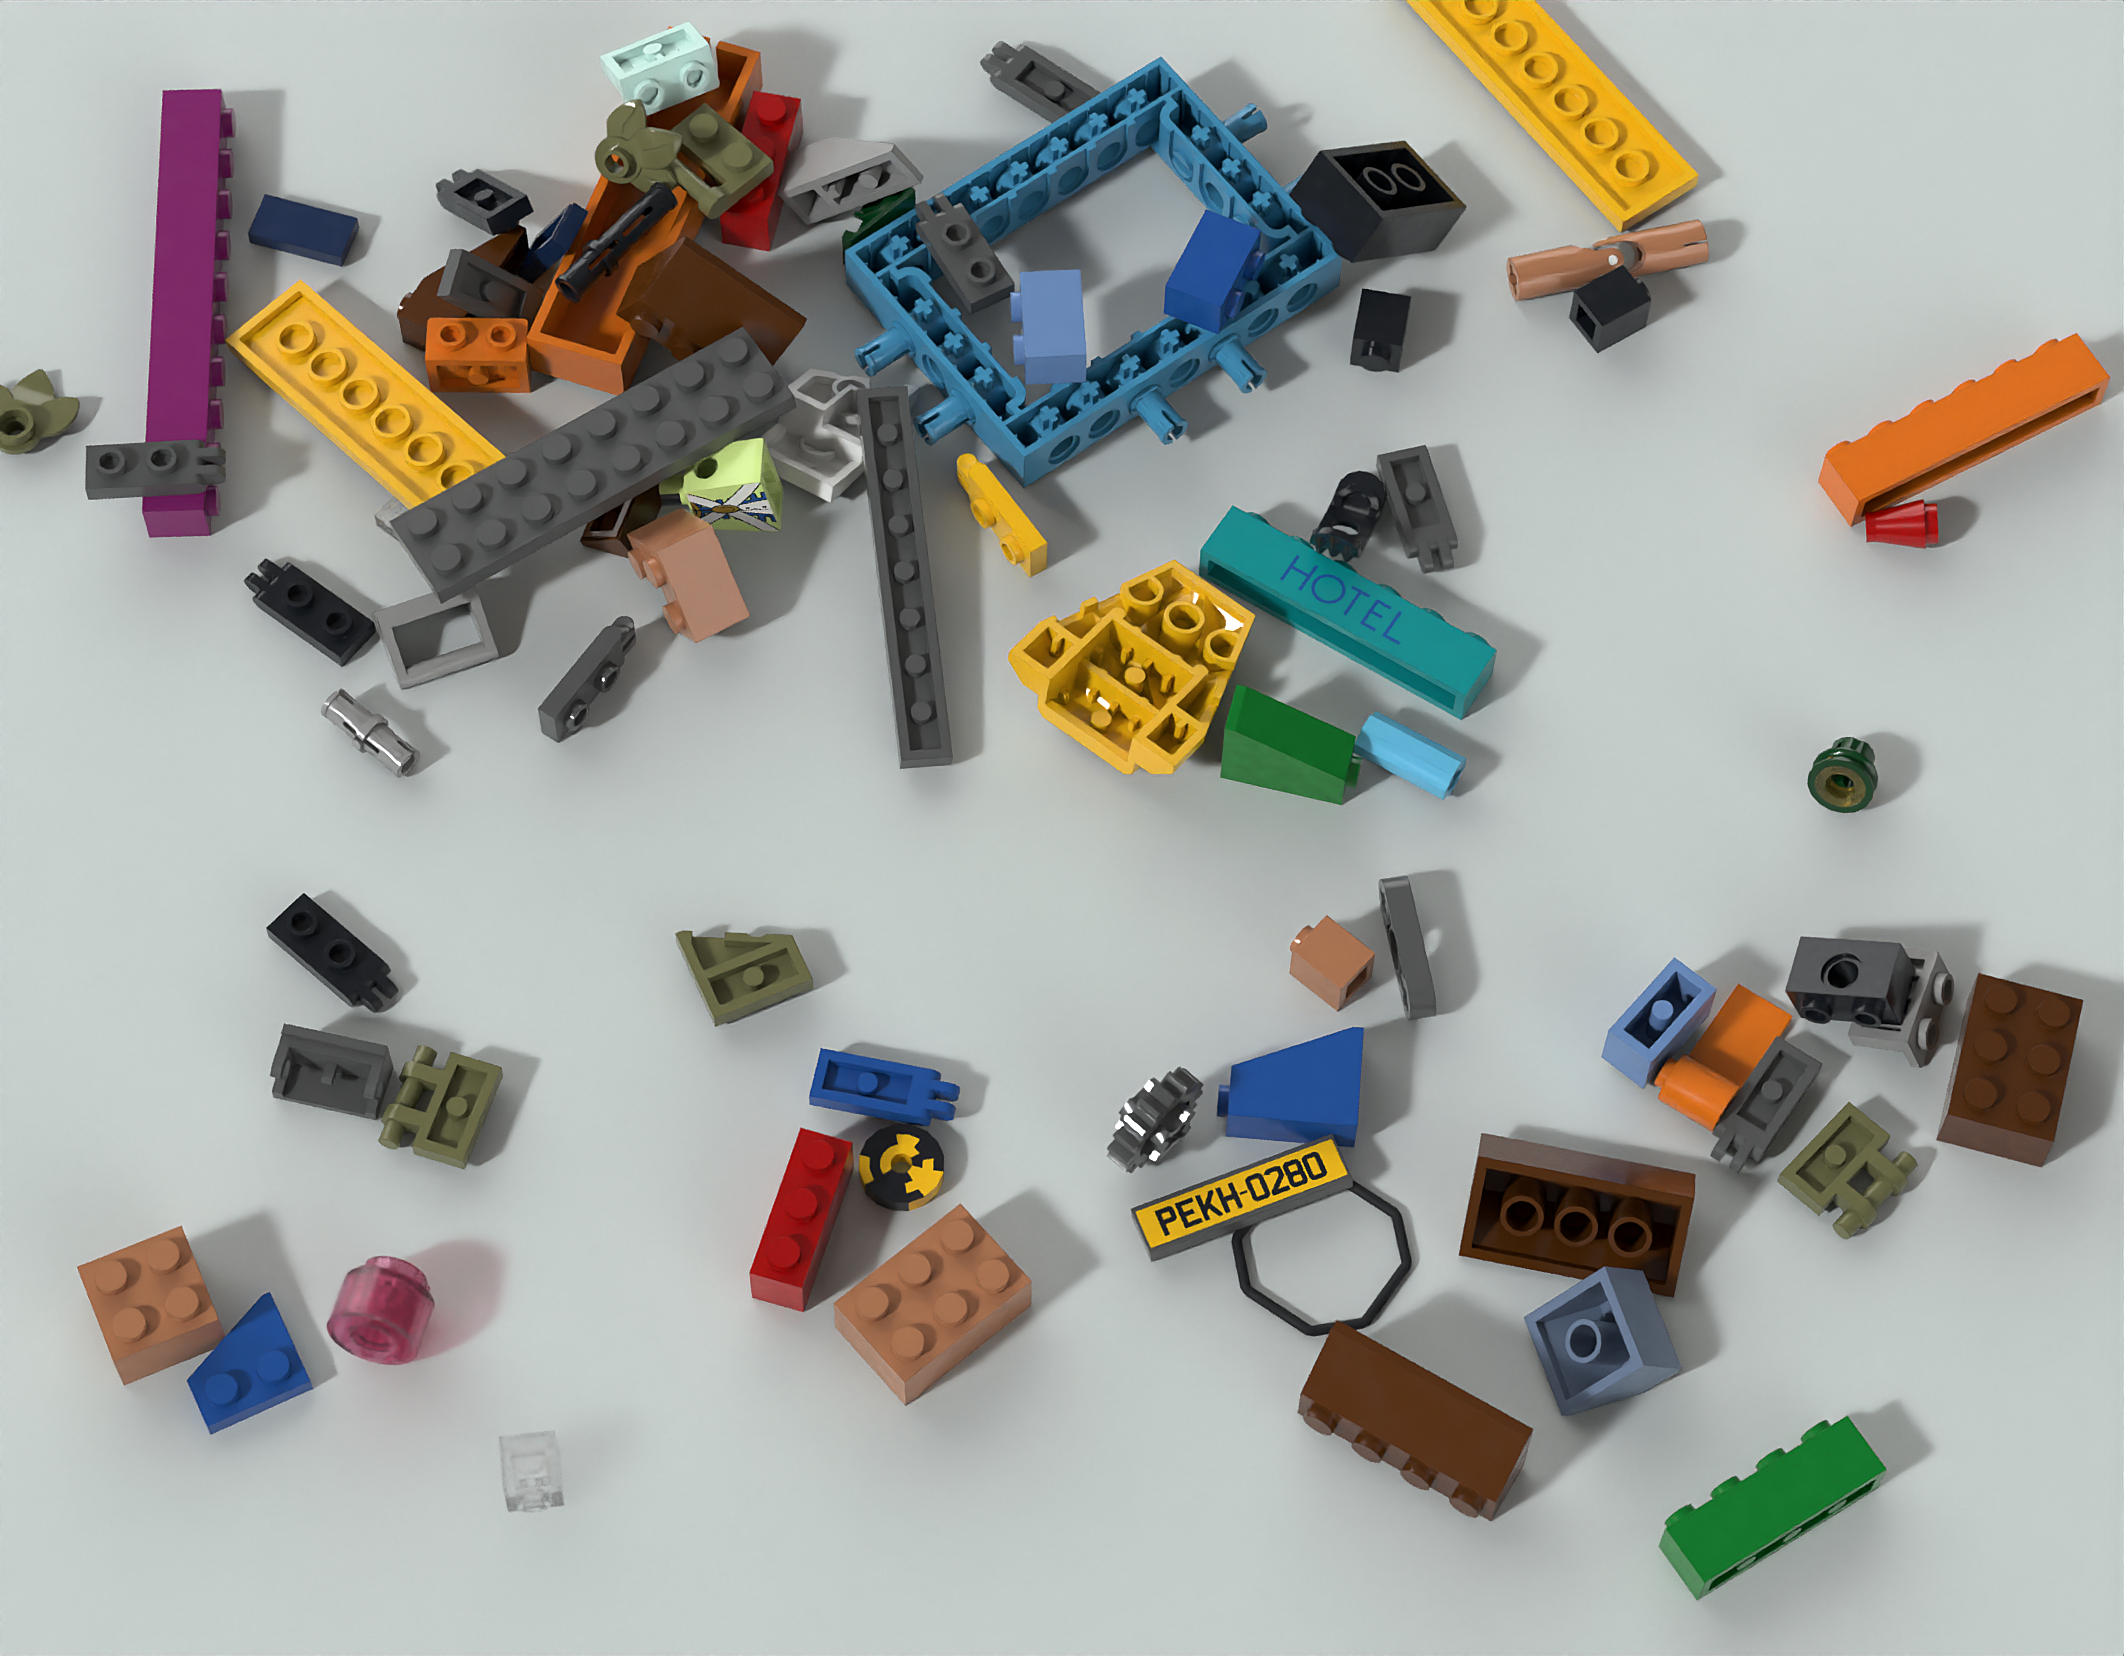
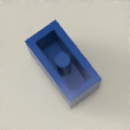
M1206 209L1165 285L1164 314L1219 335L1227 318L1234 320L1239 314L1245 298V291L1242 289L1247 280L1255 281L1262 269L1265 253L1259 251L1261 230Z

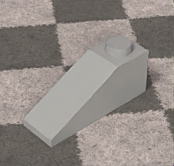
M827 137L790 152L777 194L806 225H810L921 184L924 176L895 144Z

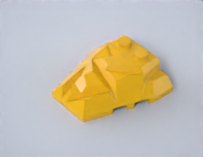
M1172 560L1122 583L1120 593L1101 602L1095 596L1081 602L1079 612L1060 621L1055 615L1040 621L1008 654V661L1022 684L1038 694L1037 709L1042 717L1123 774H1133L1140 767L1150 774H1173L1204 743L1210 724L1222 700L1228 681L1235 669L1256 616L1176 560Z

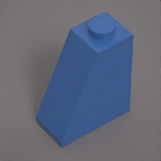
M1351 1027L1232 1065L1230 1085L1219 1084L1216 1117H1227L1225 1137L1308 1143L1333 1134L1338 1146L1354 1147L1358 1127L1364 1028Z

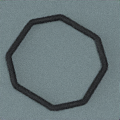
M1353 1180V1187L1349 1188V1191L1392 1218L1401 1264L1362 1318L1340 1321L1358 1330L1364 1329L1372 1323L1410 1270L1412 1259L1402 1214L1396 1207ZM1254 1224L1236 1230L1232 1236L1231 1244L1240 1288L1245 1296L1305 1335L1314 1337L1329 1334L1335 1322L1311 1326L1251 1286L1242 1239Z

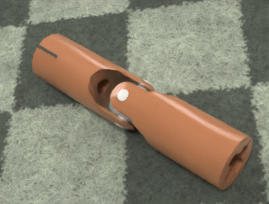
M1696 219L1601 239L1592 245L1596 247L1594 250L1568 245L1510 257L1507 259L1509 287L1516 301L1579 289L1599 276L1601 277L1623 265V254L1618 250L1616 244H1613L1618 242L1630 244L1635 253L1634 264L1628 269L1633 278L1706 263L1709 257L1708 242L1698 243V241L1707 240L1706 232L1701 221Z

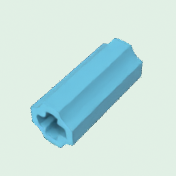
M1377 711L1370 715L1364 723L1354 748L1355 754L1442 800L1450 796L1457 785L1467 759Z

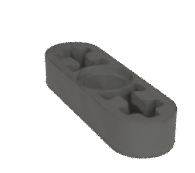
M1407 875L1379 879L1380 906L1407 1020L1435 1017V990Z

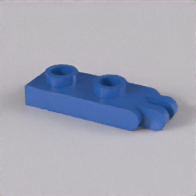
M821 1048L809 1094V1103L812 1106L917 1126H929L932 1118L944 1121L954 1119L956 1107L951 1103L936 1099L957 1101L960 1087L953 1083L941 1081V1073L933 1069Z

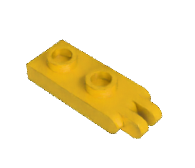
M965 453L960 455L957 459V480L969 495L971 510L978 523L984 529L990 527L999 538L1000 548L1007 560L1012 565L1019 563L1030 578L1047 568V541L985 464L980 463L972 454Z

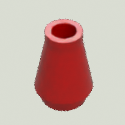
M1924 499L1876 512H1865L1866 542H1881L1926 549V544L1939 543L1937 503L1924 504Z

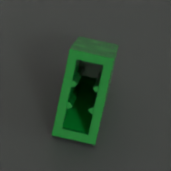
M1236 684L1224 729L1220 778L1342 805L1346 786L1356 788L1362 758L1353 756L1356 736L1254 689Z

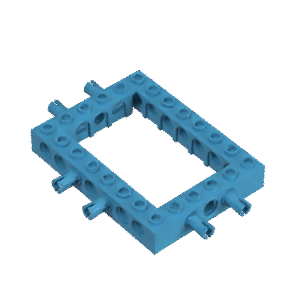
M1160 56L941 192L944 193L952 206L961 203L991 246L1148 147H1151L1208 210L1261 230L1259 251L1265 253L1262 269L1255 281L1247 280L1242 289L1245 291V298L1239 314L1234 320L1227 318L1219 335L1169 316L1143 333L1139 330L1133 333L1131 341L1103 359L1100 356L1092 359L1091 366L1086 369V382L1055 383L1050 386L1049 393L1026 407V389L1017 376L1010 377L992 356L990 345L987 342L981 343L962 322L961 312L956 307L951 309L932 288V282L943 276L944 273L918 235L915 224L920 219L914 208L845 251L847 286L886 329L880 336L856 348L854 354L862 370L869 366L865 373L870 377L875 376L877 372L905 355L908 358L910 357L946 399L913 420L914 426L921 438L928 434V437L925 438V443L932 446L950 432L966 424L971 427L1023 488H1026L1138 415L1154 431L1164 445L1173 443L1169 433L1171 432L1176 440L1179 439L1186 431L1188 423L1174 410L1165 398L1218 364L1237 384L1242 393L1252 392V388L1248 384L1249 381L1255 389L1258 388L1265 380L1267 371L1255 361L1244 347L1338 288L1343 258L1334 251L1329 238L1317 226L1312 225L1302 216L1301 208L1289 196L1302 175L1281 187L1242 145L1244 142L1267 130V121L1262 111L1258 110L1255 114H1252V112L1257 110V106L1249 103L1245 108L1221 122ZM932 198L928 199L926 202L934 214H937L938 212L934 207Z

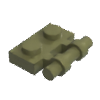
M419 1045L412 1061L405 1062L400 1073L399 1080L402 1082L395 1102L387 1104L381 1119L384 1128L378 1142L389 1149H398L404 1133L413 1132L416 1133L412 1144L415 1155L465 1170L503 1078L502 1068L451 1052L444 1070L432 1067L437 1057V1052L430 1047ZM422 1091H434L426 1112L416 1110L415 1107Z
M1848 1102L1780 1173L1777 1182L1818 1216L1834 1202L1842 1209L1843 1214L1833 1223L1832 1227L1840 1237L1848 1240L1859 1228L1866 1229L1877 1218L1876 1210L1890 1195L1897 1196L1908 1185L1907 1177L1918 1164L1914 1157L1905 1151H1902L1892 1162L1881 1154L1880 1151L1888 1144L1891 1135ZM1864 1169L1873 1177L1874 1181L1860 1194L1849 1184Z

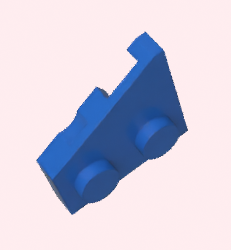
M270 1292L262 1295L187 1379L189 1388L210 1435L313 1389L308 1374Z

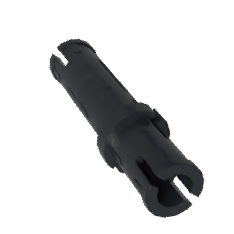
M655 182L650 187V190L622 214L598 240H589L582 247L583 254L563 274L555 279V284L561 294L571 302L578 303L583 298V295L603 276L609 277L618 270V262L670 210L677 206L678 202L673 192L664 184ZM641 215H644L645 218L628 235L624 236L622 234ZM609 248L611 251L593 269L589 270L588 267Z

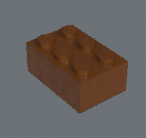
M1978 973L1966 1002L1936 1140L2042 1168L2055 1140L2084 1000Z

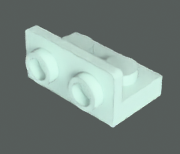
M689 21L599 56L604 74L621 93L623 103L634 99L642 100L647 116L714 90L720 85L710 45Z

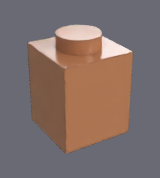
M1327 915L1314 928L1310 925L1304 927L1290 945L1289 949L1292 955L1289 974L1337 1012L1372 976L1375 953Z

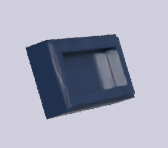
M265 194L248 231V237L252 244L343 267L359 230V223L356 217Z
M576 203L569 204L535 237L517 270L519 271L518 275L533 284L569 250L588 211Z

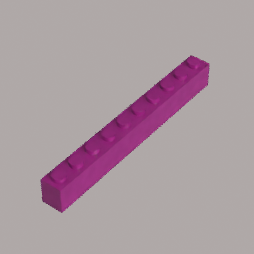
M222 89L163 90L145 442L200 440L205 443L206 448H221L220 442H215V429H223L224 410L222 399H216L217 387L225 386L226 371L224 357L218 356L219 344H226L227 320L225 314H220V302H228L229 300L227 272H222V261L230 260L231 257L229 231H223L224 219H232V195L230 189H225L226 178L234 177L232 149H227V138H235L236 135L234 108H226ZM213 484L205 485V491L200 494L143 497L142 514L149 538L211 536V516L220 515L219 487L213 486Z

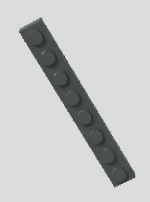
M907 386L857 389L856 404L900 769L951 765L953 754Z

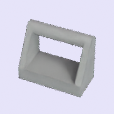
M476 586L471 587L443 604L439 602L432 592L372 612L401 690L499 657ZM466 603L481 642L405 667L392 628Z

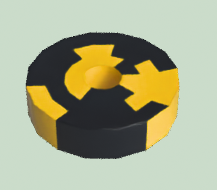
M893 1124L879 1129L866 1140L859 1154V1180L865 1194L877 1205L891 1211H911L926 1205L938 1194L944 1181V1155L938 1141L926 1130L911 1124ZM898 1162H905L911 1166L910 1170L905 1173L895 1172L892 1167Z

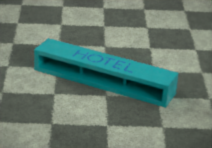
M1232 505L1200 549L1199 576L1460 720L1463 719L1493 674L1497 650L1491 647L1483 637L1472 632L1465 633L1447 623L1436 611L1429 608L1421 609L1403 599L1392 587L1385 584H1376L1359 575L1350 564L1342 560H1332L1323 554H1318L1306 540L1298 536H1288L1270 526L1265 518L1257 513H1246Z

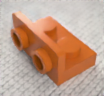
M521 318L428 319L425 364L430 391L531 393L532 375L527 344L529 333L528 321Z

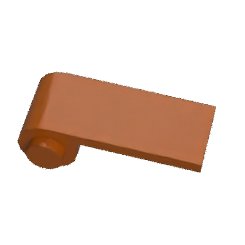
M1737 984L1689 1055L1684 1054L1679 1061L1672 1057L1666 1061L1654 1082V1085L1661 1088L1658 1100L1713 1132L1718 1121L1776 1036L1781 1037L1793 1016L1742 985Z

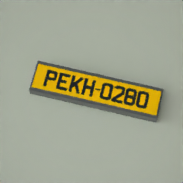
M1333 1134L1131 1208V1215L1150 1261L1154 1262L1353 1187V1178Z

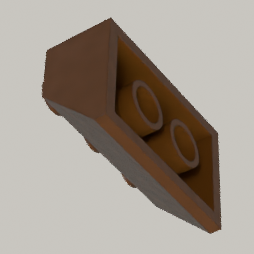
M687 236L637 267L616 312V315L627 321L636 333L652 338L670 350L672 356L678 361L744 327L772 366L803 329L807 321L806 317Z

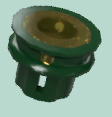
M1842 737L1836 740L1832 748L1819 753L1813 761L1807 781L1810 794L1820 805L1831 811L1854 813L1866 808L1873 798V792L1877 788L1878 774L1874 766L1876 757L1873 749L1868 743L1854 737Z

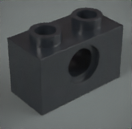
M1801 936L1785 992L1799 1016L1813 1023L1825 1024L1834 1020L1855 1022L1858 1025L1870 1028L1879 1027L1881 1024L1901 1026L1916 969L1901 943Z

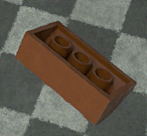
M1481 1133L1459 1256L1584 1280L1604 1266L1641 1270L1644 1272L1653 1294L1674 1298L1695 1199L1696 1174Z
M1336 1320L1301 1391L1298 1413L1304 1416L1303 1420L1313 1430L1327 1436H1331L1333 1433L1352 1443L1353 1450L1366 1460L1374 1463H1380L1382 1460L1400 1470L1403 1479L1414 1487L1421 1490L1432 1488L1450 1498V1504L1462 1514L1472 1518H1477L1480 1515L1490 1522L1524 1466L1534 1430L1339 1320Z

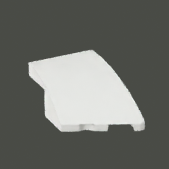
M810 368L788 386L795 397L797 407L779 416L778 423L760 438H764L780 478L831 503L864 472L856 394L857 389L875 387H871L870 378L841 376L834 372ZM905 384L904 386L908 388L911 410L917 400L919 388Z

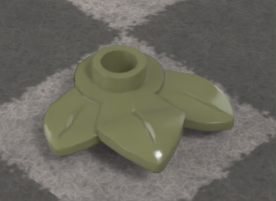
M629 100L617 107L608 117L607 137L596 148L595 163L599 172L611 182L617 184L630 182L644 193L648 192L655 182H660L670 190H673L678 186V182L667 166L676 158L683 137L672 131L647 127V115L642 100ZM612 155L619 156L624 163V167L618 165L613 160Z
M38 369L29 374L10 390L0 385V451L11 455L23 454L33 449L41 438L57 436L71 426L79 413L80 402L78 398H55L53 386L43 369ZM16 430L23 431L18 435H10L13 431Z

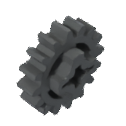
M1180 1066L1173 1073L1169 1071L1161 1082L1156 1078L1150 1079L1144 1088L1133 1098H1129L1120 1110V1120L1114 1127L1117 1129L1113 1134L1115 1139L1107 1147L1109 1151L1107 1157L1126 1173L1129 1172L1130 1174L1137 1167L1141 1169L1149 1158L1154 1162L1162 1160L1165 1154L1176 1143L1181 1142L1191 1129L1189 1124L1196 1114L1193 1110L1197 1106L1195 1101L1203 1094L1201 1088L1204 1084L1188 1070Z

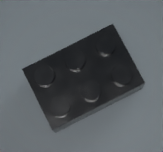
M1405 140L1320 150L1289 194L1301 208L1302 216L1309 223L1317 226L1329 238L1334 251L1340 257L1351 263L1435 251L1467 208Z

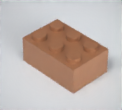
M960 1203L834 1302L835 1328L906 1406L1031 1306L1032 1281Z

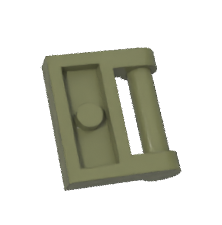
M706 103L670 130L683 137L679 152L683 153L720 185V187L715 186L711 188L677 157L667 166L676 177L678 185L699 203V210L709 219H716L774 173L773 160Z

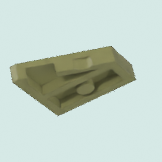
M686 930L675 933L676 943L715 1027L814 988L813 978L792 935L766 934L762 937H753L747 933L725 932L724 938L693 937V931Z

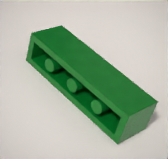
M1845 1416L1833 1425L1828 1420L1819 1422L1802 1435L1800 1440L1803 1443L1787 1453L1783 1448L1772 1451L1756 1464L1755 1468L1758 1471L1742 1481L1738 1476L1725 1480L1710 1493L1712 1497L1710 1501L1697 1509L1692 1504L1685 1505L1666 1519L1664 1524L1667 1527L1662 1535L1659 1548L1697 1601L1878 1489L1887 1469L1848 1416Z

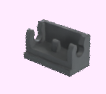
M284 1023L270 1072V1077L275 1078L272 1089L273 1098L377 1120L393 1071L388 1046Z

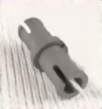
M341 688L338 692H333L323 704L321 715L333 724H336L353 739L352 745L362 753H370L396 777L401 778L402 775L405 776L417 763L420 752L396 735L388 727V720L382 715H373L356 702L344 689Z

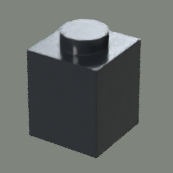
M1621 265L1574 291L1569 319L1593 349L1599 353L1646 327L1651 296L1644 282L1639 278L1634 279L1625 266Z
M1362 288L1352 340L1350 365L1360 366L1372 372L1391 371L1399 373L1411 296Z

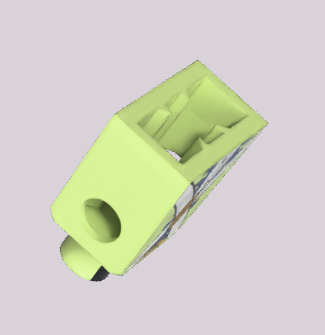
M764 438L732 442L687 467L684 474L673 475L659 483L660 499L663 506L688 505L693 515L711 524L714 530L781 531L783 485Z

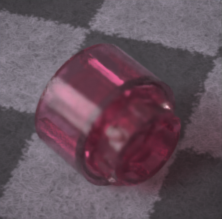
M390 1256L372 1257L367 1260L365 1265L351 1269L344 1277L327 1322L328 1334L345 1351L373 1363L402 1365L413 1361L418 1354L435 1308V1302L430 1293L426 1276L411 1263Z

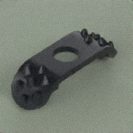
M1355 471L1348 473L1340 480L1318 528L1313 530L1310 538V544L1315 545L1318 554H1322L1328 549L1331 557H1336L1341 553L1345 562H1349L1354 557L1358 559L1361 557L1378 524L1386 500L1384 485L1379 478L1369 472ZM1333 526H1346L1354 529L1358 534L1350 535L1333 528Z

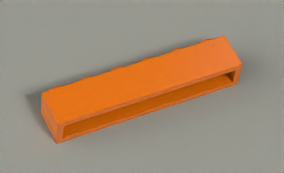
M2077 333L2061 341L2051 339L2042 344L2034 354L2020 361L2016 359L2008 360L2001 364L1993 374L1977 382L1974 379L1967 380L1957 386L1950 395L1936 402L1926 400L1917 405L1909 415L1895 422L1891 420L1883 421L1872 428L1866 436L1852 443L1843 441L1836 444L1824 457L1818 482L1850 527L1865 520V512H1876L1893 507L2100 405L2111 377Z

